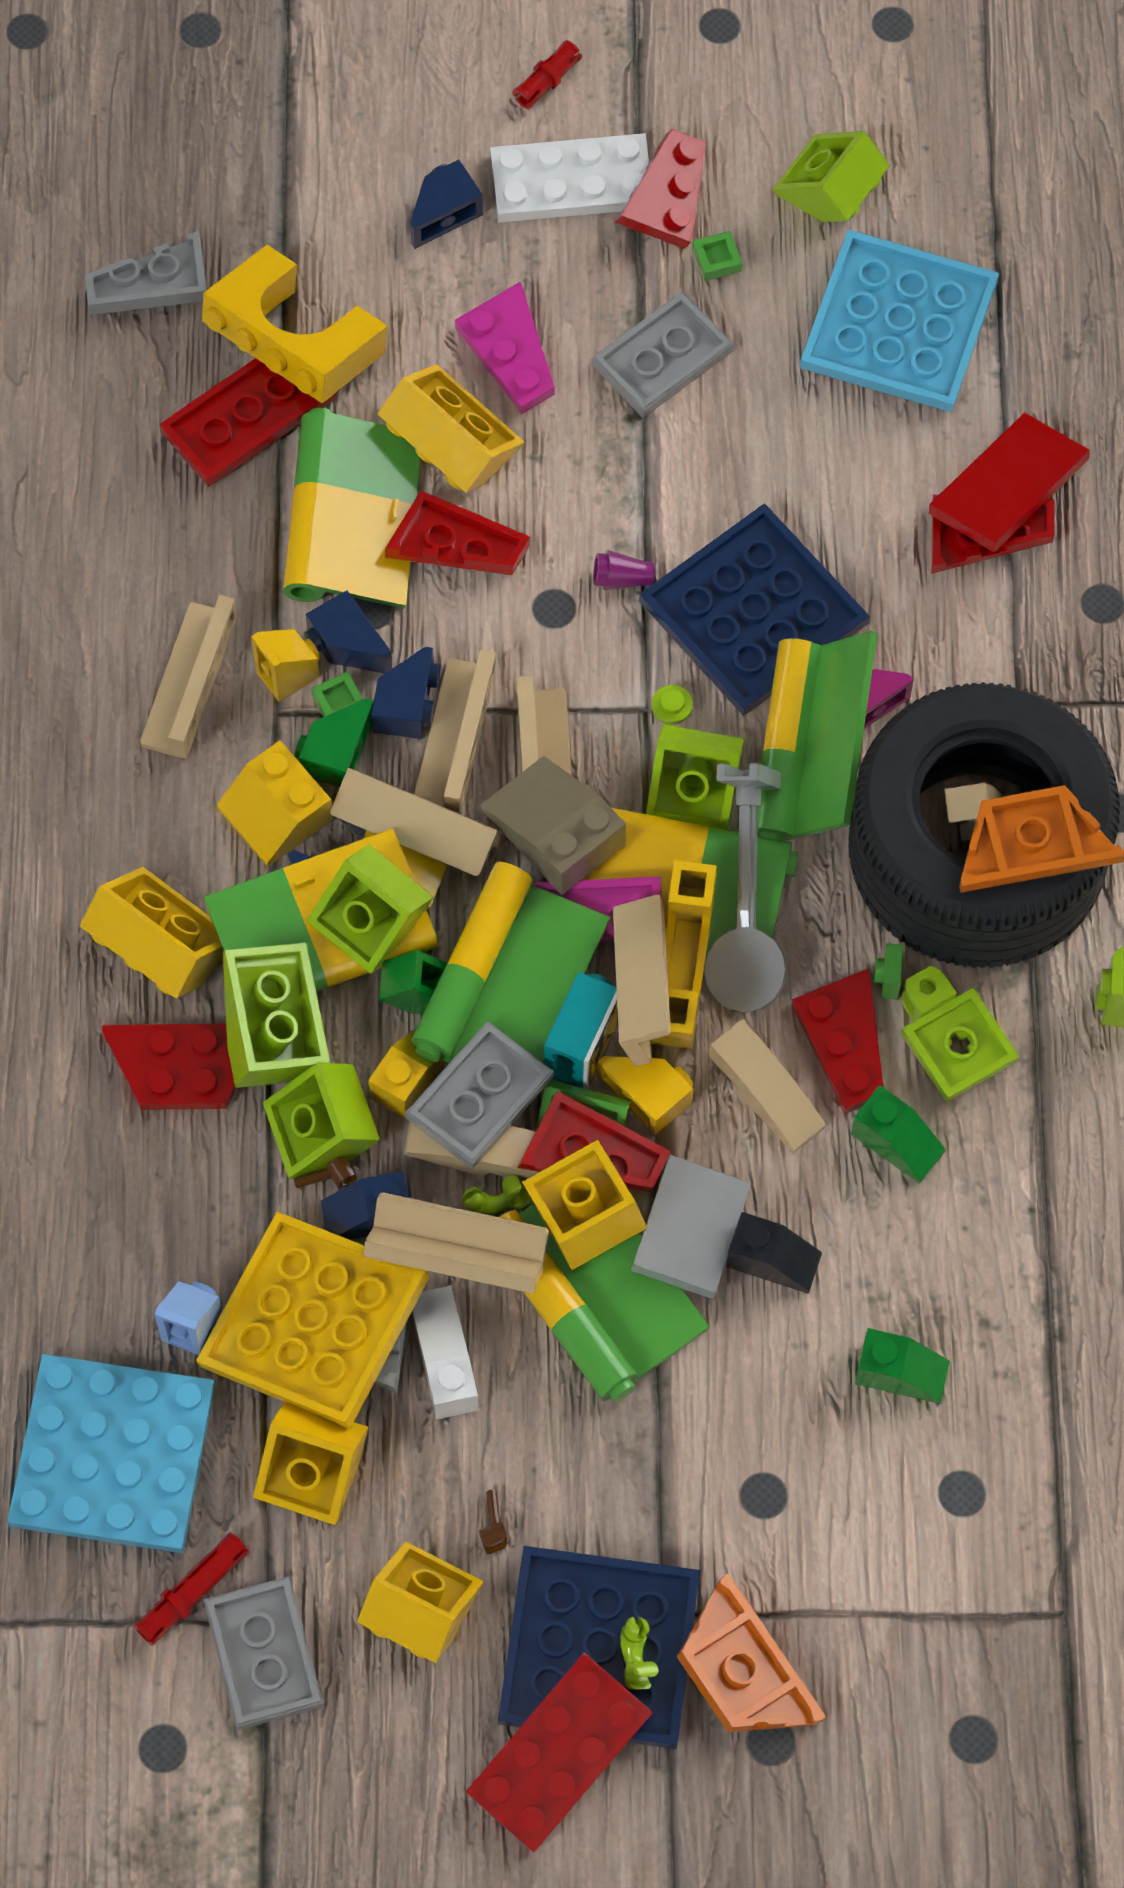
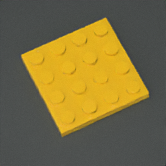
M277 1211L196 1362L203 1369L283 1402L286 1401L350 1429L430 1276L426 1270L363 1257L364 1245Z

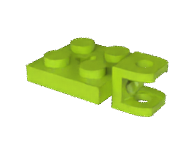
M929 966L906 980L901 1000L913 1022L903 1027L900 1034L945 1102L948 1103L1017 1063L1020 1056L974 987L956 997L957 992L944 973L935 966ZM956 1036L960 1041L965 1039L970 1041L966 1054L955 1053L950 1049L953 1044L952 1037Z

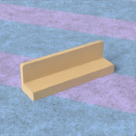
M219 595L215 607L195 602L189 604L140 739L143 748L184 759L188 758L237 619L234 598Z
M480 649L477 663L453 658L448 659L414 795L459 814L462 813L496 674V652Z
M516 676L522 772L545 756L572 775L566 690L563 688L534 690L533 676Z
M350 768L346 771L330 810L332 816L375 834L393 828L399 844L477 877L481 876L492 848L501 849L506 838L505 834L500 830Z
M653 895L613 907L619 1044L635 1067L651 1063L650 1040L667 1036L671 1032L664 901L660 895Z
M380 1193L376 1203L374 1225L365 1241L363 1257L534 1294L543 1273L549 1230L546 1227L388 1193Z

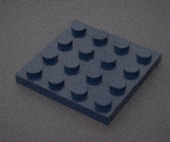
M765 503L639 594V602L743 716L771 696L779 641L783 639H802L818 645H824L853 636L869 624L870 619L866 611Z
M523 1546L498 1724L521 1727L581 1655L586 1653L653 1712L628 1743L677 1749L687 1675L677 1655L693 1628L700 1570ZM630 1617H634L636 1621L638 1617H641L649 1624L650 1630L643 1648V1662H655L659 1670L655 1677H648L651 1683L650 1689H629L624 1680L626 1663L621 1650L620 1636L622 1627L625 1626L626 1621Z

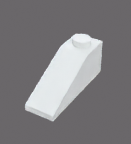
M447 1286L423 1291L412 1310L435 1418L437 1420L479 1411L477 1389L452 1288Z

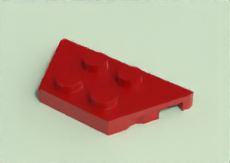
M226 1023L102 1025L103 1037L106 1043H108L118 1067L127 1080L141 1110L226 1109L236 1091L228 1052Z

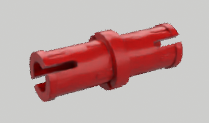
M565 40L544 62L540 60L533 67V72L512 91L518 104L525 109H530L550 88L555 89L561 83V78L582 59V54L578 53L580 51L579 48L571 41Z

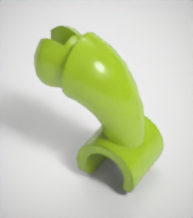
M509 1175L502 1182V1194L489 1195L477 1187H471L464 1192L462 1201L468 1211L492 1216L510 1207L516 1209L523 1208L531 1202V1198L524 1185H521L519 1178L516 1175Z
M630 1617L621 1630L620 1645L626 1663L624 1680L629 1689H650L651 1683L648 1677H655L659 1671L655 1662H643V1648L650 1628L647 1621L641 1617H638L637 1621L634 1617Z

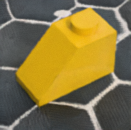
M295 629L262 631L251 636L256 673L278 702L283 701L320 677L318 660L321 659L318 649L309 638L303 640Z
M416 1028L391 1046L368 1080L370 1099L406 1119V1111L428 1088L445 1063L441 1059L438 1062L428 1061L415 1052L417 1047L412 1044L411 1039Z
M603 1056L597 1062V1077L616 1097L631 1101L629 1110L654 1135L659 1133L692 1104L693 1081L681 1067L676 1066L673 1068L665 1059L651 1058V1063L636 1067L629 1057Z

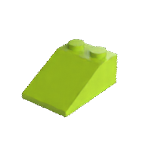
M297 943L225 950L223 952L227 1045L235 1088L289 1083L317 1062L330 1063L307 944Z

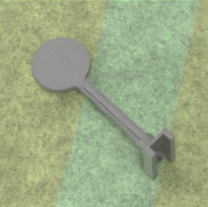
M749 763V769H744V771L727 764H717V781L736 788V806L739 807L737 928L716 940L707 954L704 973L707 987L716 1001L728 1009L747 1013L762 1010L776 1000L785 986L788 971L785 954L777 941L765 932L756 929L758 807L761 806V791L781 789V772L758 763Z

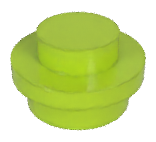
M663 686L653 695L652 712L664 724H680L692 712V697L681 686Z

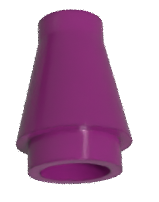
M607 550L606 554L597 553L595 556L593 584L595 586H603V590L651 586L653 583L654 562L642 561Z

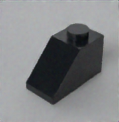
M742 1212L728 1250L726 1267L809 1294L822 1252L784 1225Z

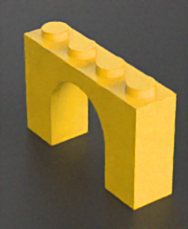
M267 244L203 293L202 322L211 330L220 333L232 341L240 350L248 352L264 363L272 372L280 374L296 385L300 391L309 394L320 403H323L385 354L388 326L357 305L330 327L317 333L294 334L275 327L265 316L295 293L297 264Z
M674 860L666 929L671 1032L667 1036L652 1039L651 1044L693 1050L716 890V865Z

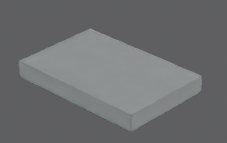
M682 291L593 356L591 365L644 418L734 351V343Z
M487 1021L406 1111L405 1118L469 1168L473 1169L553 1079L554 1071Z
M669 1155L646 1223L647 1229L643 1232L631 1271L713 1299L751 1183Z
M290 1576L203 1599L237 1731L324 1707Z

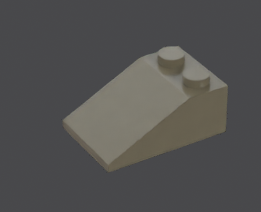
M545 756L541 757L480 804V809L561 895L626 845V823L597 793Z

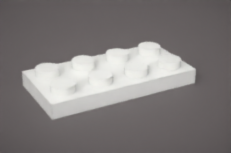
M646 134L490 147L498 223L621 212L627 205L632 191L639 184L649 164Z

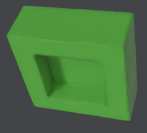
M730 231L693 240L692 250L704 282L742 272V261Z
M348 671L311 688L312 697L323 717L363 700Z
M886 943L884 958H876L874 983H882L881 998L898 1000L901 985L903 945Z

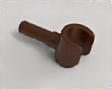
M339 1157L332 1160L326 1168L318 1172L294 1178L296 1188H300L332 1178L336 1187L341 1189L356 1182L358 1178L349 1161Z
M488 1490L486 1492L488 1516L491 1526L479 1530V1535L487 1554L497 1552L507 1546L506 1531L499 1515L496 1490Z

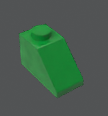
M365 698L312 722L308 735L302 734L295 749V758L299 759L300 764L313 779L340 787L347 769H356L372 728L373 700Z
M419 950L384 960L381 971L379 1001L407 1013L423 1014L447 963Z
M880 1085L854 1116L851 1135L919 1184L945 1153L946 1149L917 1112Z
M867 1328L855 1384L940 1404L950 1361L912 1338Z

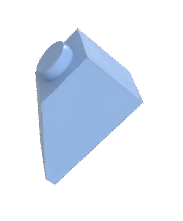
M178 1281L159 1304L154 1314L161 1341L199 1355L222 1311L220 1298L215 1295L216 1291L200 1282H192L191 1285Z

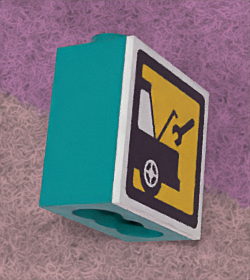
M578 972L544 1044V1064L554 1071L553 1080L588 1090L597 1073V1062L605 1055L618 1027L617 988L613 986L609 979L602 975L590 974L588 976Z

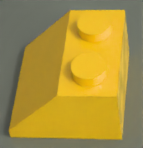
M281 740L248 762L216 805L217 809L267 867L333 820V816L330 814L332 808L331 798Z
M598 1140L522 1182L571 1270L647 1229L636 1201Z
M284 1401L270 1424L253 1498L336 1525L360 1464L369 1427L353 1422L349 1429Z
M405 1541L374 1578L357 1623L369 1628L375 1635L388 1638L409 1649L415 1656L429 1659L436 1663L452 1643L484 1581Z

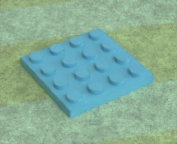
M848 229L802 354L800 368L953 413L998 282L999 273Z
M42 1354L7 1521L9 1527L183 1554L216 1386L215 1380Z

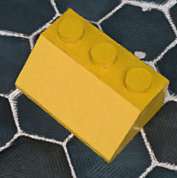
M437 364L403 377L377 413L386 422L387 428L393 434L406 439L416 448V454L422 460L434 464L445 474V479L451 486L458 490H463L465 493L482 486L525 443Z
M144 867L100 885L80 924L81 928L91 934L92 939L96 943L111 949L124 959L128 967L140 971L155 982L160 991L176 999L197 989L223 960L224 950L211 917Z

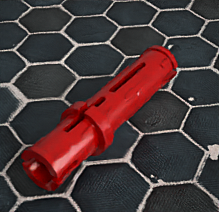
M229 1532L171 1590L166 1588L160 1594L161 1599L147 1614L133 1624L134 1629L137 1630V1633L149 1645L154 1646L180 1619L185 1620L191 1615L189 1610L237 1563L247 1556L249 1550L246 1549V1546L237 1536Z

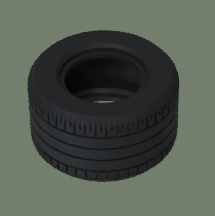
M981 682V684L972 683L971 685L966 683L963 686L955 685L954 687H946L945 690L939 689L937 692H931L928 696L924 695L921 699L910 703L891 718L876 735L863 758L857 777L849 827L848 849L852 874L864 902L874 917L879 920V923L888 932L891 931L892 936L898 938L901 943L905 942V945L913 948L914 951H920L922 955H927L931 959L936 958L940 962L954 963L955 966L963 965V967L968 965L972 968H985V966L994 968V966L1002 967L1004 964L1006 966L1013 963L1017 964L1021 960L1024 962L1030 958H1035L1037 954L1041 955L1052 949V947L1058 945L1078 928L1097 901L1108 865L961 893L959 885L966 860L946 850L931 835L922 817L920 794L938 782L963 775L997 777L1009 781L1027 792L1065 785L1078 799L1080 807L1091 813L1100 823V830L1115 845L1120 822V798L1115 774L1101 744H1098L1097 738L1093 736L1090 730H1087V726L1082 724L1079 718H1075L1073 713H1069L1065 707L1061 708L1060 704L1057 702L1053 703V700L1050 698L1046 699L1044 695L1039 696L1034 691L1032 693L1028 692V689L1025 688L1021 690L1018 686L1014 688L1008 684L1003 686L1001 683L994 685V683L986 684L985 682Z

